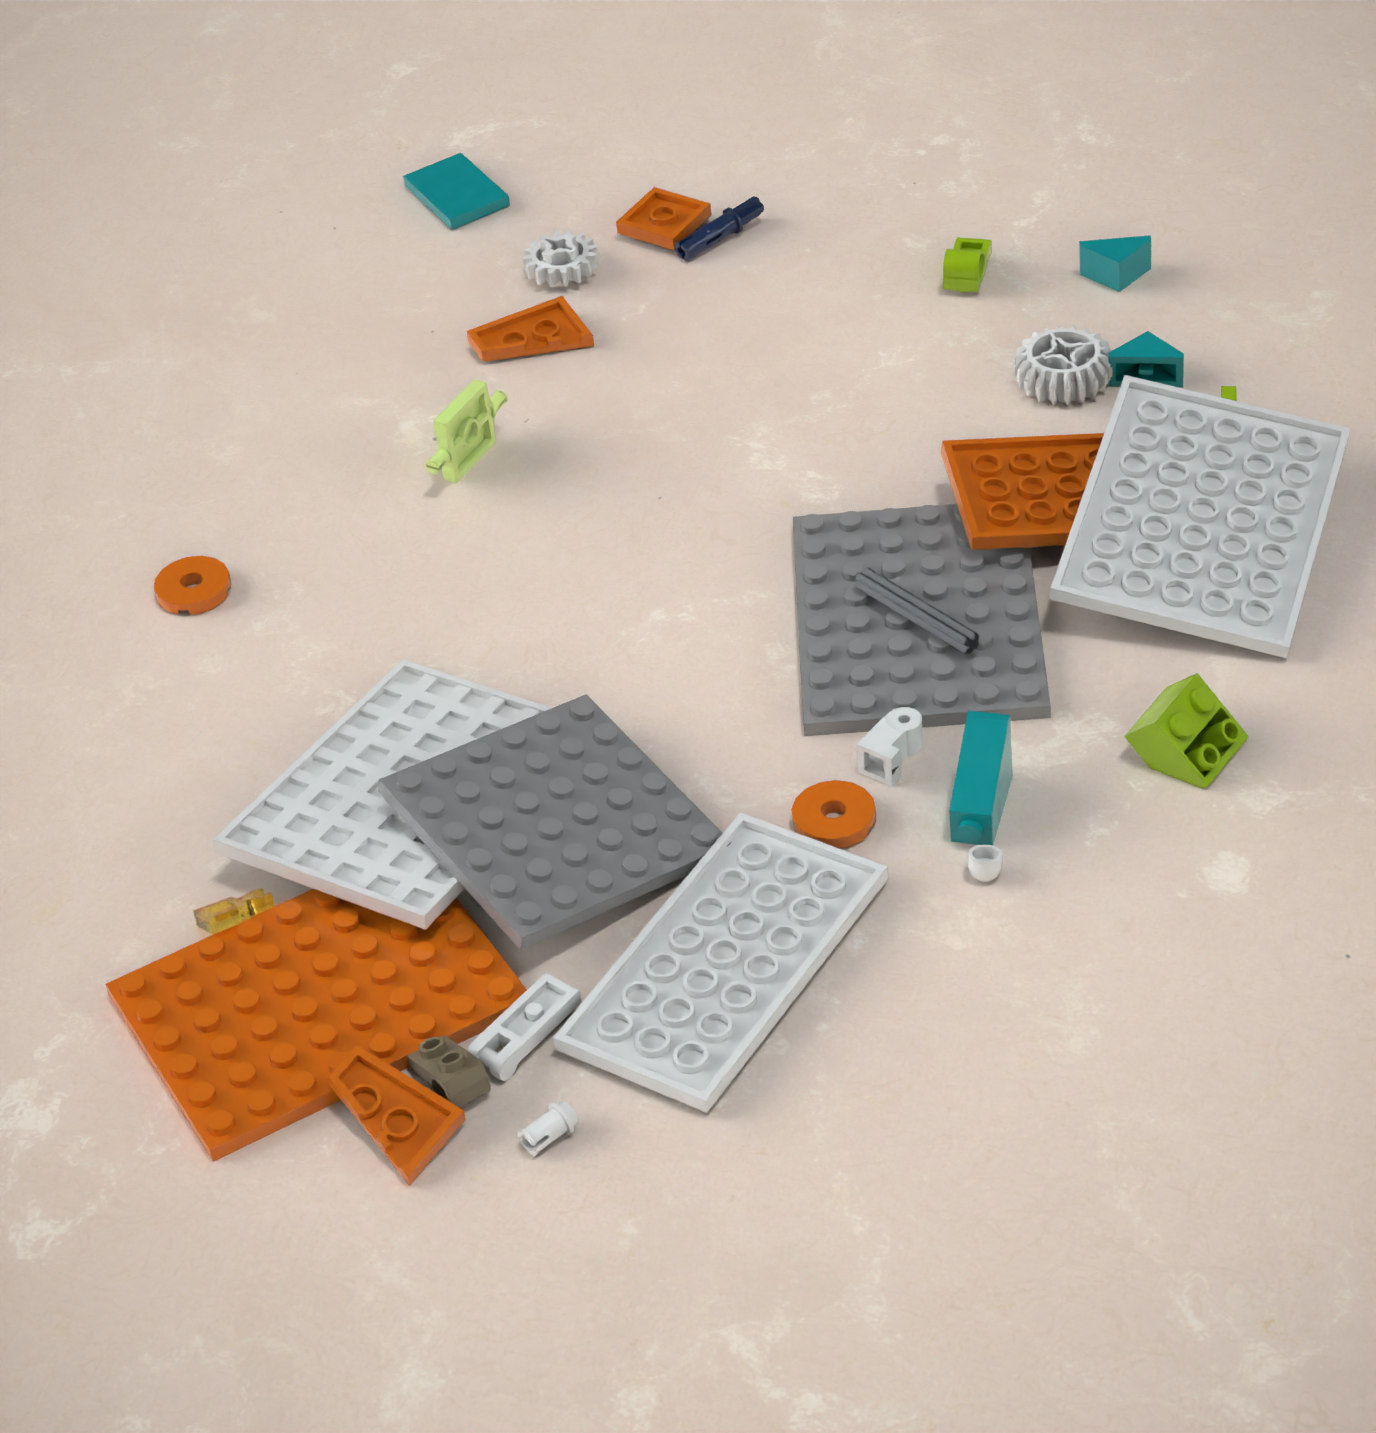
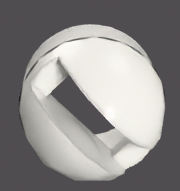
M977 845L968 851V868L970 874L975 879L987 882L992 881L999 875L1003 864V852L998 847Z

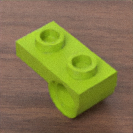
M957 237L953 249H947L945 252L943 289L956 290L963 293L979 292L992 253V241L988 239Z

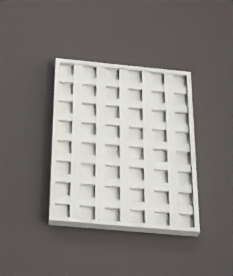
M402 659L213 838L214 851L228 858L426 930L465 888L378 792L379 779L551 709V707Z

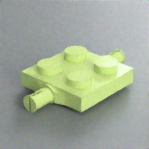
M476 379L459 393L433 421L438 449L425 463L427 465L426 469L432 474H438L442 469L444 480L457 483L495 444V415L508 401L506 394L501 390H496L489 398L487 383Z

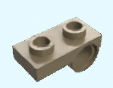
M446 1035L426 1039L419 1045V1050L407 1055L411 1070L431 1084L435 1093L460 1108L491 1090L483 1062Z

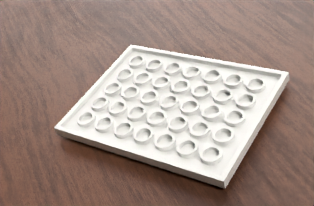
M1124 375L1053 579L1049 599L1287 658L1351 428Z

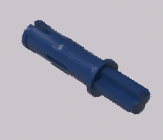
M753 196L733 209L729 207L724 209L723 215L705 224L689 236L677 241L674 245L677 255L684 259V261H689L729 234L741 232L743 225L761 215L764 211V205L758 197Z

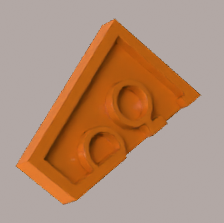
M563 296L467 331L469 344L483 362L594 346L592 333Z
M357 1044L328 1076L330 1087L409 1186L466 1120L463 1109Z

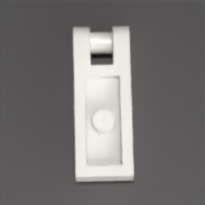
M548 973L543 974L470 1044L467 1051L481 1060L484 1066L490 1068L491 1075L502 1081H507L514 1074L517 1064L581 1003L580 991ZM499 1045L504 1046L499 1053L494 1051Z

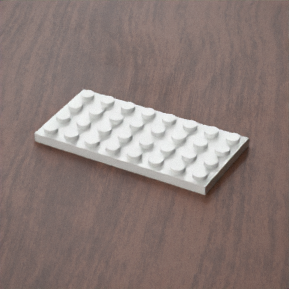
M740 812L553 1037L555 1050L707 1113L889 879L888 866Z

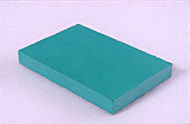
M461 152L403 176L405 186L451 230L510 206L509 196Z

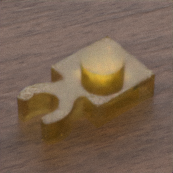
M259 888L239 898L231 896L193 910L197 927L215 934L239 925L242 921L250 919V916L264 912L275 905L272 893H264V890Z

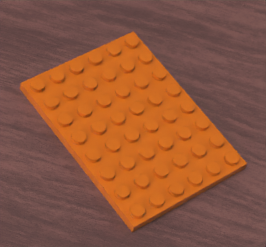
M311 889L105 984L109 997L213 1162L341 1101L330 1087L328 1076L356 1044L399 1071H403L410 1067L407 1055L419 1050V1045L426 1039L446 1035L459 1044L482 1033L527 991L457 898L425 930L316 889Z

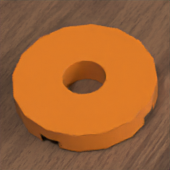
M202 555L185 557L170 563L159 572L154 582L156 599L162 608L174 614H179V610H188L189 615L200 614L215 608L228 596L227 590L231 587L230 574L225 564L216 558ZM199 584L194 587H188L190 585Z
M832 780L812 785L795 798L791 809L794 831L796 833L839 849L848 848L863 841L869 835V829L876 823L874 798L865 788L847 781ZM836 812L843 814L842 816L837 818L826 817V815L829 813Z

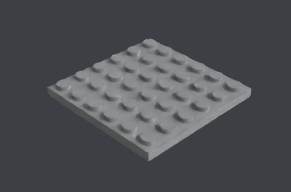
M587 694L379 779L378 792L520 950L688 875L722 835L717 826Z

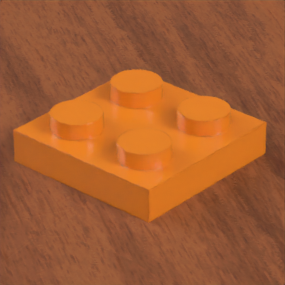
M653 187L616 221L617 233L666 249L675 250L674 245L677 241L692 234L712 215L711 204Z

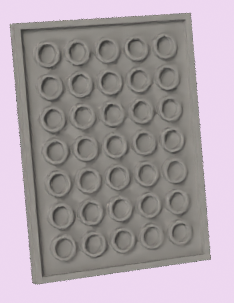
M957 504L924 505L921 507L897 509L886 508L883 510L859 512L847 511L844 513L820 515L809 514L793 517L804 736L868 732L889 712L900 707H909L919 711L922 715V727L963 725L966 723L968 710L1010 715V721L1051 718V705L1030 548L971 550ZM863 568L872 569L978 633V642L980 643L978 648L974 649L970 654H964L856 588L855 575L857 572L860 573Z

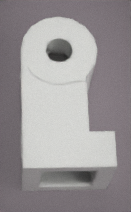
M900 707L893 709L856 744L858 773L893 787L902 777L901 763L907 756L916 754L923 747L922 715L920 712L913 708Z

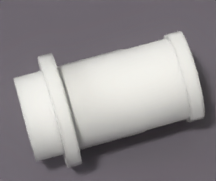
M561 1101L558 1104L552 1102L548 1105V1111L517 1132L518 1137L523 1139L520 1142L531 1155L536 1156L543 1148L562 1134H572L574 1126L578 1124V1118L574 1110L565 1101Z

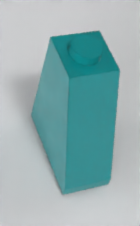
M968 710L949 810L951 842L994 845L1013 777L1010 715Z

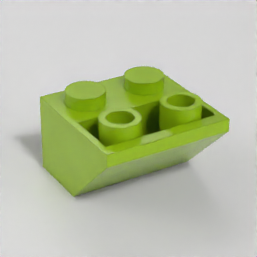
M1196 673L1166 687L1124 737L1149 768L1203 789L1210 785L1249 736L1200 675Z

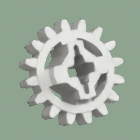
M570 230L564 235L554 231L552 237L544 234L540 235V242L531 241L530 248H524V270L528 273V278L530 280L536 278L539 285L546 281L550 287H554L562 282L564 287L568 286V281L580 283L581 276L590 277L592 276L591 270L598 268L597 245H594L592 238L585 239L584 233L574 236Z

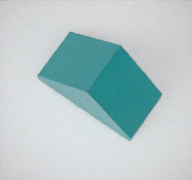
M1151 235L1079 241L1080 275L1121 292L1151 269Z
M1149 331L1109 352L1108 362L1110 367H1112L1109 387H1121L1124 375L1183 388L1184 353Z

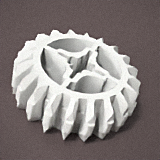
M1074 325L1070 329L1059 326L1058 329L1051 330L1045 327L1044 333L1032 332L1031 338L1023 339L1022 346L1017 347L1014 375H1016V381L1019 383V389L1026 391L1027 397L1037 396L1038 402L1048 400L1051 401L1052 405H1055L1057 402H1065L1068 406L1070 402L1077 401L1083 404L1084 398L1095 399L1097 392H1105L1106 385L1109 384L1112 377V367H1110L1108 362L1109 352L1112 350L1109 348L1108 341L1102 340L1101 335L1098 333L1090 334L1089 328L1077 330Z

